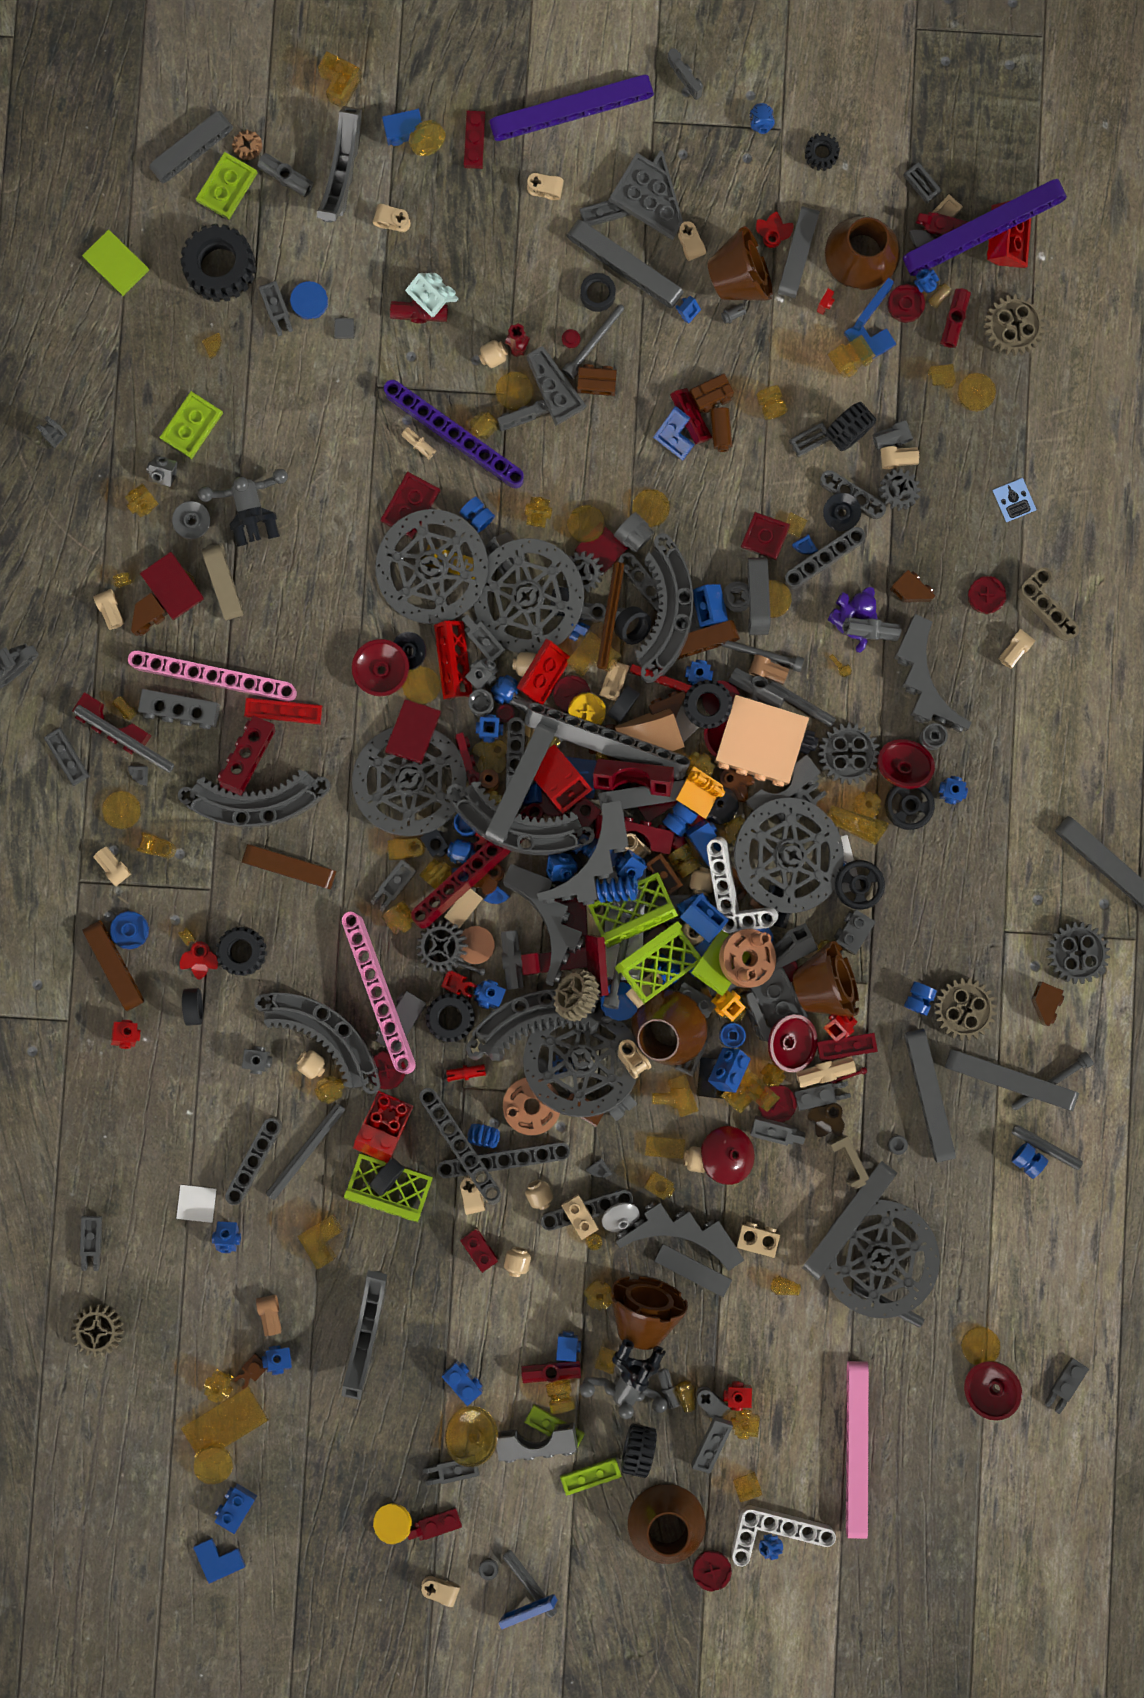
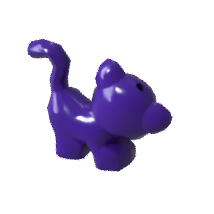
M865 588L862 592L855 594L851 601H849L848 594L842 592L836 601L840 609H833L828 617V621L844 634L842 626L845 618L856 617L862 620H877L874 588ZM848 635L853 639H859L860 643L856 646V651L861 653L867 645V639L862 638V636Z

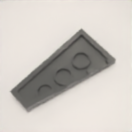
M543 346L527 355L526 359L555 426L586 408V404Z

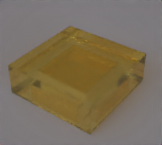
M790 512L785 522L790 524L788 533L799 538L807 520Z

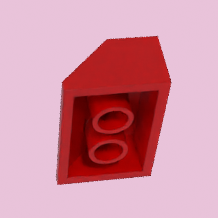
M1007 202L992 205L991 211ZM1031 218L990 238L987 260L998 266L1027 268Z

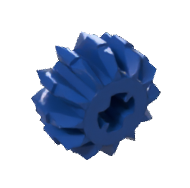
M471 1124L467 1140L473 1145L496 1148L500 1139V1131L495 1127Z

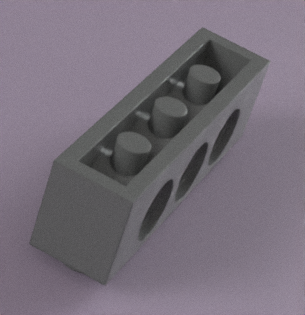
M142 689L138 712L143 714L144 718L154 719L156 716L161 717V721L173 723V720L181 721L180 724L192 726V723L199 724V728L210 730L211 727L216 728L221 705L216 702ZM160 702H164V709L162 711H157V704ZM177 706H183V712L180 715L175 714ZM201 709V717L194 718V711Z

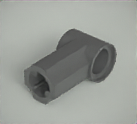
M907 421L899 422L889 429L872 435L877 450L895 444L903 445L913 440Z

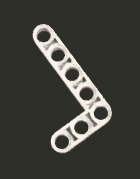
M722 837L714 838L707 845V854L717 910L726 918L734 921L733 927L726 924L722 930L726 933H732L743 929L755 930L771 927L778 919V913L774 908L766 907L739 911L727 841ZM714 842L721 845V851L714 849ZM718 861L724 864V870L717 868ZM721 880L726 881L728 884L727 889H723L720 886ZM724 899L731 902V908L724 906ZM765 913L772 916L771 922L764 919ZM745 916L752 917L753 924H748L745 921Z
M747 1505L740 1512L731 1555L733 1562L737 1566H746L751 1558L757 1530L824 1547L832 1546L836 1541V1535L827 1524ZM752 1512L755 1514V1517L752 1520H746L745 1515ZM767 1517L774 1519L771 1525L764 1524V1520ZM786 1522L793 1523L790 1530L783 1529V1525ZM805 1527L812 1528L811 1533L808 1535L802 1534V1530ZM743 1532L750 1533V1537L746 1540L741 1539L740 1535ZM830 1532L831 1536L829 1539L824 1540L821 1538L822 1534ZM743 1551L746 1555L743 1559H737L735 1557L736 1553Z

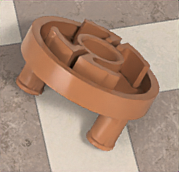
M743 929L731 933L724 940L719 953V962L723 974L732 984L742 988L757 987L764 984L772 976L776 965V953L769 934L754 929ZM745 951L751 956V963L748 966L742 961V955Z
M526 1077L514 1082L507 1090L503 1099V1113L506 1121L514 1130L525 1135H538L548 1131L556 1123L560 1114L548 1108L534 1095L527 1083ZM551 1083L547 1084L548 1088L559 1096ZM529 1098H534L539 1102V1109L535 1113H529L524 1108V1103Z

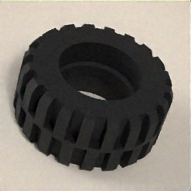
M211 224L212 227L207 228L205 225L201 227L202 231L197 232L195 230L192 233V239L187 238L185 241L187 247H182L181 254L183 257L180 258L181 266L183 267L182 271L190 287L198 295L202 294L204 299L210 300L212 298L214 302H220V299L224 298L225 302L231 301L230 297L235 296L237 298L241 296L239 292L242 290L246 292L248 289L247 284L253 282L254 277L252 274L256 272L254 254L247 239L243 234L240 235L237 229L232 228L230 230L229 226L224 224L222 227H219L218 224ZM218 249L232 252L236 260L230 272L220 277H211L203 273L201 268L202 262L210 252Z

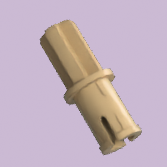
M409 427L402 432V437L414 446L413 449L420 451L428 460L433 457L432 454L436 453V450L424 441V437L421 438Z

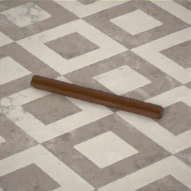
M621 562L614 563L597 662V668L603 670L608 667L624 571V563Z

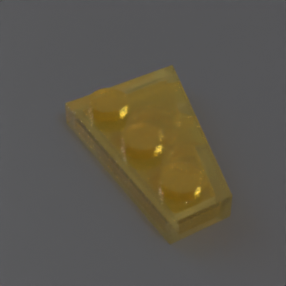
M831 806L827 812V816L831 818L835 826L874 845L877 844L889 825L888 822L835 806Z

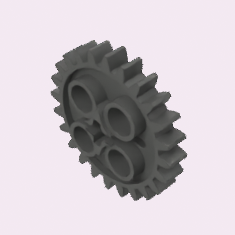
M847 723L846 728H844L843 724H840L839 730L833 727V734L827 732L828 739H821L825 745H819L818 747L823 750V752L818 753V756L823 757L819 763L825 764L822 771L828 769L827 777L833 774V781L840 778V784H843L845 780H847L848 785H851L852 780L858 784L859 778L865 781V774L871 776L872 772L870 769H877L873 764L878 763V759L875 756H878L880 753L875 751L879 744H873L876 737L870 739L871 731L864 733L865 727L859 730L857 723L853 728H851L850 723ZM836 740H841L844 743L843 749L835 747ZM855 740L862 741V749L855 748ZM849 749L850 753L865 752L866 755H852L848 758V755L833 756L832 753H846ZM836 759L844 761L843 768L836 767ZM855 759L863 761L862 768H857L854 765Z
M1072 922L1071 927L1065 924V930L1058 928L1059 935L1053 933L1052 936L1055 940L1048 941L1052 945V947L1046 948V950L1051 952L1046 958L1052 959V962L1048 965H1055L1052 972L1059 971L1058 978L1065 976V982H1069L1071 978L1073 984H1077L1078 979L1080 984H1085V978L1088 982H1092V976L1099 978L1097 972L1104 973L1105 971L1102 966H1108V963L1104 961L1110 958L1109 955L1105 954L1110 948L1104 947L1108 940L1102 941L1101 938L1104 934L1097 935L1098 928L1091 930L1092 924H1088L1086 927H1084V922H1080L1079 926H1077L1076 922ZM1085 937L1090 940L1088 948L1082 943ZM1066 939L1071 942L1069 950H1066L1063 946ZM1075 951H1081L1082 955H1075ZM1088 956L1093 959V964L1090 967L1085 963V959ZM1069 958L1074 962L1072 969L1066 966V961ZM1079 961L1080 965L1082 966V970H1079Z

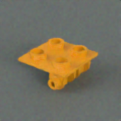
M693 766L675 800L706 819L717 797H723L725 791L722 784Z

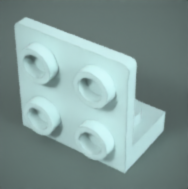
M419 273L405 290L431 317H435L446 302H456L458 300V297L455 295L456 292L451 287L446 286L442 282L443 279L436 273Z

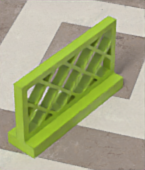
M658 872L638 881V889L642 890L639 899L633 901L637 903L633 912L625 909L628 901H623L621 908L612 905L614 900L607 904V899L604 903L598 900L594 904L588 905L601 936L605 938L607 948L678 916ZM657 879L659 883L657 890L647 889L649 883ZM645 892L654 894L651 903L642 901ZM657 897L666 898L667 904L662 906L655 905ZM640 904L649 907L647 913L643 915L637 913ZM601 905L607 907L603 916L596 914L594 909ZM610 909L619 911L616 920L607 917ZM623 912L632 915L626 923L620 922ZM605 921L614 923L612 929L604 933L603 925Z
M678 921L614 967L618 974L622 973L644 1004L694 968L701 959L699 953L682 932V926ZM677 936L683 942L682 948L673 946L674 938ZM660 948L669 949L668 959L659 957ZM673 950L682 952L681 961L672 960ZM685 953L692 954L696 961L694 963L685 962ZM646 958L654 960V969L644 967ZM658 961L668 962L667 972L657 970ZM671 963L680 965L679 974L670 973ZM631 969L640 970L639 980L633 979L628 971ZM644 971L653 973L652 982L643 981ZM657 974L666 975L664 985L656 983ZM642 984L652 986L651 994L647 997L641 991Z
M359 1153L344 1199L418 1223L433 1177L404 1169L403 1173L407 1174L410 1181L399 1186L396 1180V1188L388 1192L386 1191L382 1196L377 1197L372 1194L371 1187L364 1176L373 1171L377 1175V1169L385 1166L387 1163ZM361 1160L370 1161L373 1169L362 1173L359 1167ZM362 1177L367 1187L360 1191L353 1189L354 1181ZM419 1178L428 1180L426 1187L417 1191L413 1181ZM411 1183L416 1193L405 1198L401 1187ZM368 1189L370 1194L365 1193L363 1191ZM399 1189L403 1200L397 1203L391 1201L388 1194ZM416 1195L420 1200L418 1210L411 1208L407 1202L408 1199Z

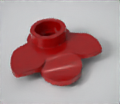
M778 212L771 214L767 221L758 219L756 223V231L763 237V243L768 248L778 247L782 240H786L791 236L794 228L793 223L783 224ZM773 237L775 238V241L771 242L769 241V238Z
M198 941L192 945L190 951L182 955L180 969L191 968L194 976L201 980L206 976L209 968H218V958L214 953L210 952V947L207 943ZM200 947L204 949V953L201 955L197 952Z

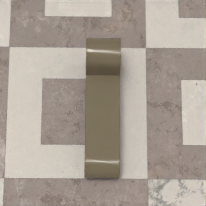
M218 543L203 548L202 554L225 621L244 616L243 608L226 561L227 556L223 544Z
M1045 567L1039 568L1020 586L1018 596L1061 640L1070 641L1078 635L1079 626L1043 590L1051 581L1052 572ZM1038 574L1045 576V582L1038 579ZM1024 587H1030L1032 595L1026 594ZM1038 600L1044 601L1046 607L1040 608ZM1051 614L1058 615L1059 622H1054L1051 619ZM1068 628L1071 629L1070 634L1066 633Z

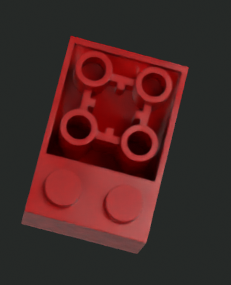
M555 744L548 748L534 777V781L558 811L563 814L592 791V788Z
M378 1091L355 1139L353 1149L388 1163L414 1106Z

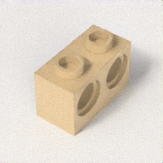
M579 1194L561 1204L581 1240L599 1230Z
M746 1221V1224L741 1223L735 1245L736 1248L775 1258L780 1234L776 1233L777 1229L765 1226V1229L757 1228L758 1224ZM752 1231L754 1238L751 1241L744 1240L745 1232ZM766 1236H771L773 1239L772 1244L769 1246H764L762 1242Z

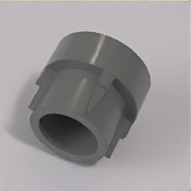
M634 512L618 528L614 537L624 546H628L632 551L638 552L651 539L654 531L639 514Z

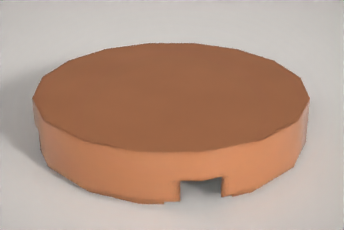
M471 926L463 931L460 937H467L462 943L468 944V947H463L462 950L466 951L467 955L461 954L460 957L471 964H481L488 961L495 950V941L492 934L480 926Z

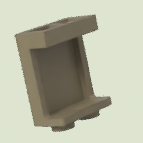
M843 1134L826 1142L829 1149L833 1152L840 1149L843 1150L855 1174L854 1177L846 1180L847 1185L856 1189L866 1184L865 1181L869 1177L849 1137Z

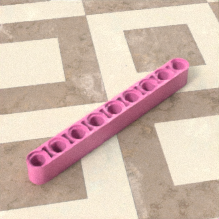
M133 651L128 656L129 664L134 669L286 702L293 701L297 696V691L291 683L142 651ZM141 656L142 662L139 665H135V658ZM156 660H160L161 666L153 669V663ZM175 664H179V671L176 673H172V666ZM193 668H198V674L195 677H191L190 671ZM211 672H216V679L210 681L208 679L209 674ZM235 676V683L228 685V677ZM254 680V686L247 689L245 687L246 682ZM266 684H273L271 692H264ZM285 688L292 689V693L289 696H283Z
M347 912L342 917V925L392 1063L398 1072L409 1074L415 1069V1061L366 926L361 916L354 912ZM355 917L356 923L350 926V919ZM362 935V941L357 944V936ZM368 952L369 958L366 961H363V954ZM375 970L374 978L369 979V972ZM381 988L382 994L376 997V989ZM387 1005L388 1012L387 1014L382 1015L381 1010L384 1006ZM394 1023L395 1030L392 1033H389L388 1027L390 1024ZM400 1041L402 1044L401 1049L395 1051L394 1046ZM407 1059L408 1066L406 1069H402L401 1063Z
M847 1361L846 1536L847 1538L867 1539L869 1369L867 1361Z

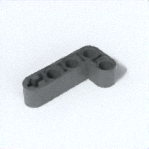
M748 558L749 635H768L771 622L768 559Z

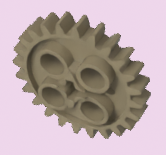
M1014 294L1012 299L1007 295L1005 301L999 298L998 304L994 302L992 305L993 309L989 308L987 312L989 315H986L984 319L987 321L984 324V328L988 329L985 335L991 336L988 342H995L993 348L1000 347L999 353L1004 349L1007 356L1010 351L1013 352L1014 357L1018 351L1021 355H1024L1025 349L1030 353L1032 347L1036 348L1038 346L1037 342H1041L1043 339L1040 335H1044L1046 331L1041 328H1044L1046 323L1041 321L1044 320L1045 315H1039L1042 308L1036 310L1035 307L1038 303L1030 304L1031 298L1024 301V295L1020 299H1017L1016 294ZM1017 311H1023L1025 317H1020ZM999 316H1005L1007 322L1001 321ZM1023 329H1028L1031 334H1024ZM1005 333L1010 334L1013 339H1012V340L1006 339L1005 336H1004V334H1005Z
M960 978L959 984L956 980H952L953 986L948 983L945 984L947 990L940 989L943 995L936 996L939 1003H934V1006L938 1007V1010L933 1013L939 1014L940 1017L935 1019V1021H942L939 1028L946 1027L945 1034L952 1032L951 1038H955L958 1034L959 1040H963L964 1035L967 1040H971V1035L978 1039V1032L985 1035L984 1028L991 1029L988 1023H995L991 1018V1015H997L996 1012L992 1011V1008L997 1007V1005L991 1004L995 997H989L988 995L991 993V990L984 991L986 985L983 984L979 987L978 980L973 984L971 978H968L966 983L963 978ZM959 991L964 993V1000L962 1002L956 999V994ZM970 993H972L973 996L968 1003ZM976 999L982 1002V1007L979 1010L975 1009L973 1005ZM967 1005L969 1012L963 1014L964 1010L961 1007ZM951 1009L957 1012V1017L953 1020L948 1016V1012ZM962 1014H963V1017H962V1020H961V1024L958 1025V1021H959V1019L961 1018V1016H962ZM970 1016L975 1021L972 1027H968L966 1024V1019Z

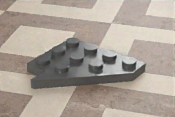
M659 151L653 162L636 153L608 201L673 240L683 220L663 151Z

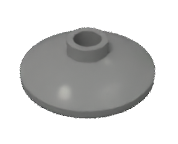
M631 1203L615 1204L604 1212L602 1225L610 1232L628 1230L639 1220V1210Z

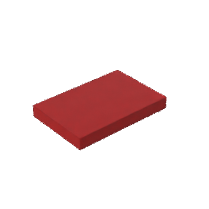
M546 639L516 688L534 702L544 705L570 662L571 657L552 641Z

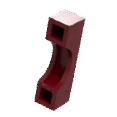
M84 692L72 712H74L78 705H81L105 720L103 714L104 704ZM77 715L75 716L76 719L85 724L86 721ZM133 723L124 728H117L144 746L152 736ZM91 726V728L99 734L102 733V731L96 728L95 726ZM108 735L107 739L115 744L119 742ZM125 745L122 748L130 754L134 753L133 750Z
M598 759L593 773L594 788L614 790L623 783L634 782L646 786L651 795L670 797L674 784V767Z
M597 814L596 823L594 827V838L599 839L603 820L602 815ZM624 817L627 832H638L644 838L646 846L650 850L670 855L675 833L669 831L667 826L658 825V828L651 827L652 823L640 820V824L633 823V818Z

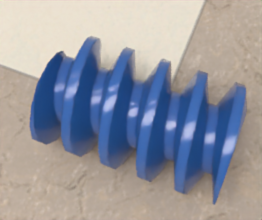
M629 876L626 877L625 882H623L622 877H619L618 883L615 882L613 877L610 883L604 878L603 884H600L599 879H596V893L599 901L604 903L606 899L608 902H612L615 899L616 902H620L621 898L623 901H628L629 897L632 901H635L638 893L636 876H634L633 882H631Z

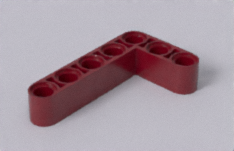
M586 948L577 949L576 954L568 951L570 957L567 964L562 965L560 971L586 968ZM551 952L521 955L523 975L547 973L550 968Z

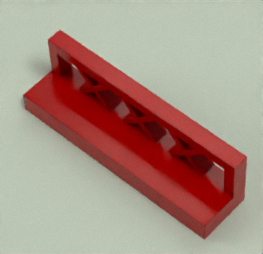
M443 621L434 624L443 699L469 697L472 693V685L465 677L470 672L464 622ZM452 626L458 627L457 636L453 633ZM456 644L460 647L461 653L459 655L455 651ZM458 663L463 666L462 674L458 671ZM461 681L465 685L466 692H460Z

